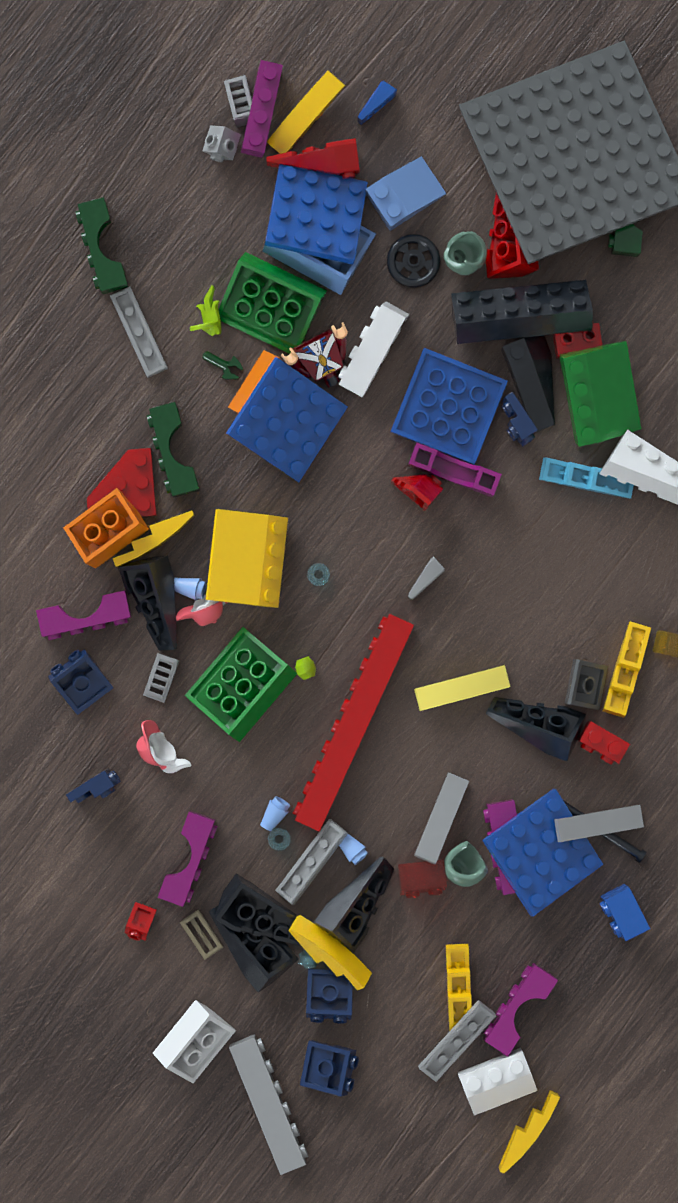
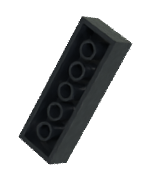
M586 280L451 293L452 317L457 344L590 331L593 328V309Z

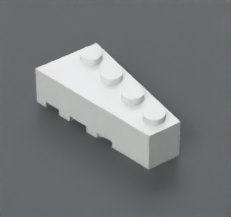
M388 302L383 303L381 307L376 306L370 316L374 320L370 327H364L359 337L363 339L360 346H354L349 355V358L352 359L349 366L344 365L338 376L341 378L339 385L363 397L375 378L380 364L386 358L391 344L394 343L399 335L403 322L407 320L410 314Z
M627 430L599 474L605 477L608 475L615 477L618 482L623 484L628 482L636 485L639 490L644 492H654L657 494V497L678 505V462Z

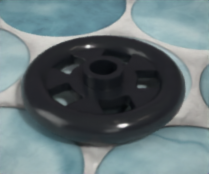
M409 234L400 237L392 244L388 251L387 267L389 273L396 282L410 288L425 286L436 277L440 269L441 259L438 248L425 236ZM418 243V250H408V244ZM429 251L431 260L425 261L422 252ZM398 252L404 253L402 262L396 261ZM411 257H416L418 259V263L411 264L409 259ZM425 267L428 272L423 277H420L417 272ZM403 268L412 272L409 278L400 273Z

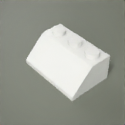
M195 1000L153 1054L166 1069L194 1083L236 1030L210 1008Z
M521 1048L511 1051L508 1056L503 1054L458 1072L474 1115L537 1091Z

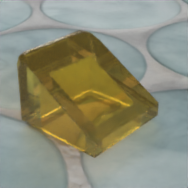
M658 630L653 652L678 658V634Z

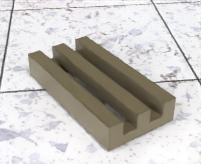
M199 909L180 921V924L204 960L224 947ZM196 916L217 945L215 948L194 919ZM189 921L210 950L208 953H206L187 925Z

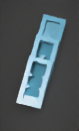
M547 457L543 458L539 480L629 499L632 496L634 486L628 482L626 484L618 482L617 478L610 475L607 477L600 475L599 473L602 468L589 467Z

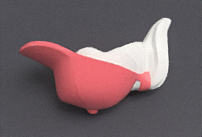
M205 594L204 598L196 600L194 605L179 610L176 615V621L192 618L200 626L216 623L222 614L223 606L228 602L206 600Z
M146 720L142 722L143 736L137 741L136 748L146 763L159 766L165 773H175L180 769L191 767V763L188 760L176 758L174 747L166 740L164 733L160 732L158 725L154 721Z

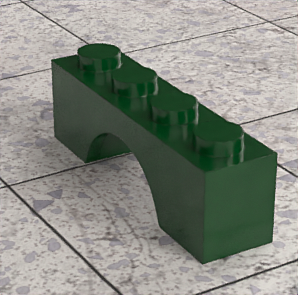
M104 197L78 204L79 211H75L78 224H83L85 230L84 233H81L84 246L89 245L91 254H88L87 258L90 268L94 267L97 275L93 276L96 290L100 289L102 294H107L129 287L122 263L109 260L100 251V236L103 230L111 224Z
M633 224L613 231V234L609 235L608 248H612L611 254L638 257L641 254L643 231Z
M176 402L150 408V415L146 416L149 427L154 428L156 436L152 438L155 449H160L162 458L158 459L161 471H166L168 480L164 481L167 494L172 493L173 497H178L200 491L194 468L181 465L171 454L170 442L172 436L182 426Z

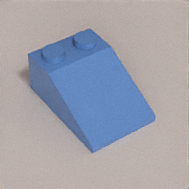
M422 156L366 188V196L390 231L446 195V192Z

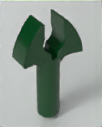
M205 351L202 359L223 369L224 375L222 379H239L238 376L230 373L228 367H237L243 371L241 363L235 356L230 361H225L208 351Z

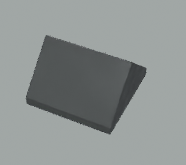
M573 659L565 704L599 710L608 666Z

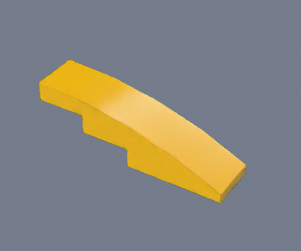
M327 71L296 105L268 139L267 143L280 154L289 152L313 123L321 117L345 85L330 71Z
M189 511L150 525L152 535L132 541L134 551L114 557L115 566L118 568L160 547L177 534L195 516L194 512Z
M629 622L612 675L603 712L622 718L626 716L638 672L641 669L651 631L650 627Z
M301 915L297 916L288 931L316 963L324 961L337 977L344 974L357 990L363 989L372 972L341 942L321 927Z
M468 944L446 945L449 1031L472 1007Z
M549 1091L541 1111L532 1108L525 1128L515 1126L499 1165L500 1172L505 1173L536 1141L560 1099L558 1093Z

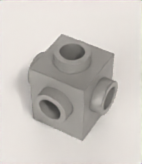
M210 125L203 152L211 155L210 159L217 162L233 160L241 134L225 126Z

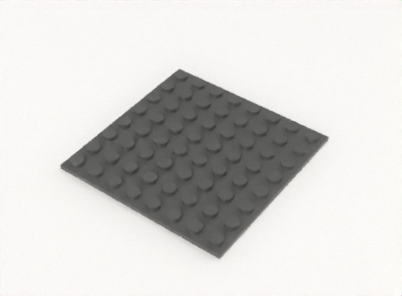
M625 40L459 104V109L528 264L678 206V156Z

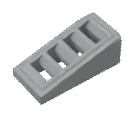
M246 75L224 81L236 127L247 125L252 103ZM239 86H244L243 89H239V90H235V91H232V92H231V89H232V88L239 87ZM245 94H246L245 97H242V98H238V99H234V100H233L234 97H238V96H241V95H245ZM247 103H248V106H244V107H240V108H237V109H236V106H240V105H244V104H247Z
M434 556L430 559L408 595L410 600H413L445 571V568Z
M157 653L143 696L165 703L180 660ZM160 661L172 665L171 670L159 666ZM157 670L168 673V678L156 674ZM154 678L166 682V685L162 686L154 683ZM151 687L162 690L163 694H157L150 691Z

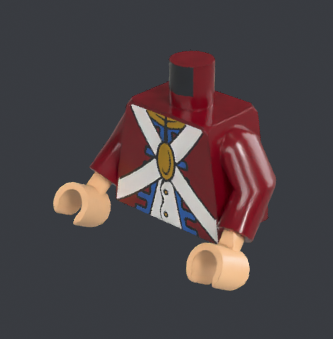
M344 322L341 323L342 327L340 329H336L333 325L331 326L332 331L328 329L294 348H289L291 353L288 356H284L282 353L281 357L289 366L306 378H313L315 381L323 378L328 388L335 386L340 382L335 371L343 367L342 361L346 358V336L348 331Z

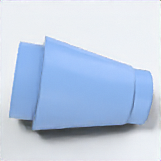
M174 578V590L177 593L194 600L204 598L207 583L202 581L201 578Z
M275 796L273 800L269 801L260 825L266 830L272 831L289 813L290 804L282 798Z
M347 834L339 845L348 861L353 862L354 865H357L368 854L365 850L366 847L350 834Z

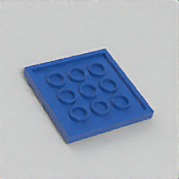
M279 164L265 246L353 265L356 257L368 182L353 178L343 179L339 175Z
M424 348L391 433L475 465L508 381Z
M275 357L226 434L295 481L300 482L348 406L281 359Z
M556 789L546 793L482 840L530 916H535L603 865L587 838L558 842L554 819L571 817L573 815Z

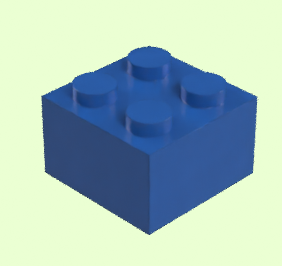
M623 884L600 896L602 902L599 904L607 917L611 916L613 922L609 924L618 938L622 937L627 941L650 929L631 889L627 885Z

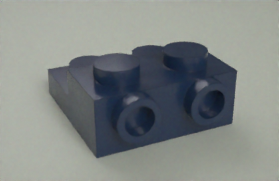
M511 392L502 401L504 413L508 418L511 416L513 418L507 424L508 430L506 431L513 442L517 440L523 447L534 440V434L538 429L515 394Z
M85 649L81 652L76 650L68 657L69 661L63 666L61 664L55 665L50 670L51 675L48 676L50 682L77 715L113 689V685Z
M108 768L72 790L66 796L70 803L74 800L79 803L92 794L94 798L100 795L103 799L116 791L114 786L120 783L121 780L114 770L110 771Z
M308 969L306 1018H310L311 1022L322 1023L324 1019H333L334 1023L344 1024L347 1023V1020H351L353 985L344 974L337 977L332 970Z
M309 1040L300 1086L341 1097L348 1095V1092H351L354 1087V1079L351 1078L352 1071L357 1068L359 1063V1057L356 1056L357 1050Z

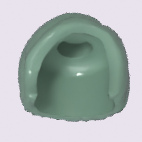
M460 232L449 240L443 257L446 265L452 271L460 275H470L485 263L487 246L483 239L475 232Z
M468 841L454 847L445 857V874L452 883L458 886H473L480 882L488 873V868L482 856Z

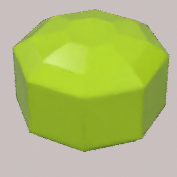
M307 656L296 660L295 669L300 678L305 680L315 676L316 666L311 658Z

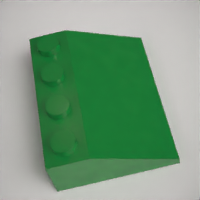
M245 252L236 265L219 306L220 320L290 354L289 348H294L303 343L327 290Z
M627 341L559 354L574 440L579 447L622 436L627 430L634 432L641 429Z
M242 627L185 696L228 735L240 742L295 678L297 672Z

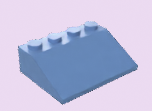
M360 226L356 257L353 265L270 246H264L263 252L341 295L376 234Z

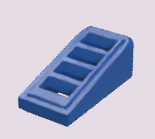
M381 81L358 115V123L362 125L396 96L397 89L385 81Z

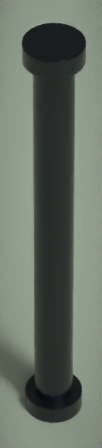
M564 801L573 816L584 814ZM615 833L601 835L635 857V861L638 863L646 855L645 850L642 849L640 851Z

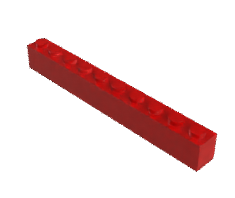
M391 614L387 618L383 616L378 626L381 633L378 638L373 637L368 648L372 650L369 659L364 657L359 668L363 672L359 679H354L350 687V691L353 694L350 700L345 698L340 711L344 712L341 720H335L331 729L334 735L331 741L326 740L321 752L325 753L321 762L316 761L312 773L315 774L312 782L307 781L302 792L306 795L303 803L298 801L293 814L297 815L295 821L320 832L414 627L413 624Z

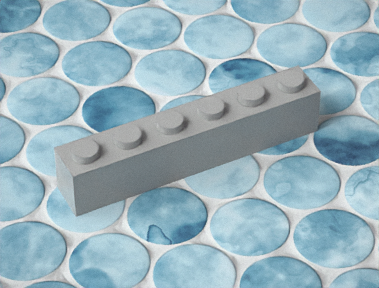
M254 1034L230 1044L229 1049L280 1175L306 1165L305 1158L309 1157L304 1144H299L297 1136H300L297 1125L296 1123L291 1124L288 1115H291L288 1103L282 1102L280 1094L283 1091L279 1081L274 1082L271 1074L274 1072L270 1059L265 1060L263 1052L266 1049L262 1039H257Z

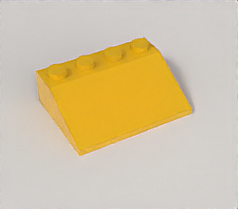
M216 509L206 600L278 608L288 524L287 517Z

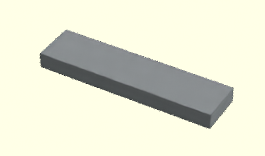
M131 287L110 295L147 378L167 370V365Z
M449 772L447 773L414 854L415 857L434 865L436 864L469 783L468 780Z
M640 805L554 819L558 842L644 827Z
M329 819L275 891L291 905H295L347 836L348 832L332 819Z
M478 1000L418 1065L419 1069L437 1082L496 1017V1014Z

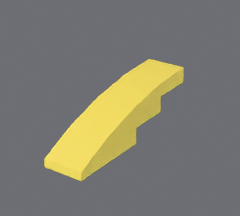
M505 665L419 687L414 689L419 710L422 711L509 688L510 683Z

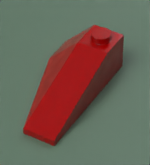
M356 138L326 143L324 149L313 146L308 147L302 151V154L290 151L266 157L267 166L278 168L279 164L339 175L343 179L355 178L360 173Z
M496 193L493 215L495 216L494 228L490 229L489 236L492 237L490 249H487L486 256L487 278L523 277L539 270L538 261L531 264L527 263Z
M426 474L394 477L391 480L394 486L424 511L427 510L443 490L441 487L442 482L434 475L430 477Z

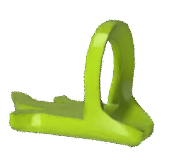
M211 285L205 295L204 304L196 306L201 310L203 324L191 326L190 331L202 329L211 336L221 334V320L218 309L220 301L216 300L213 302L215 291L213 285Z

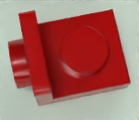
M135 902L124 933L128 934V937L133 940L146 941L156 909Z

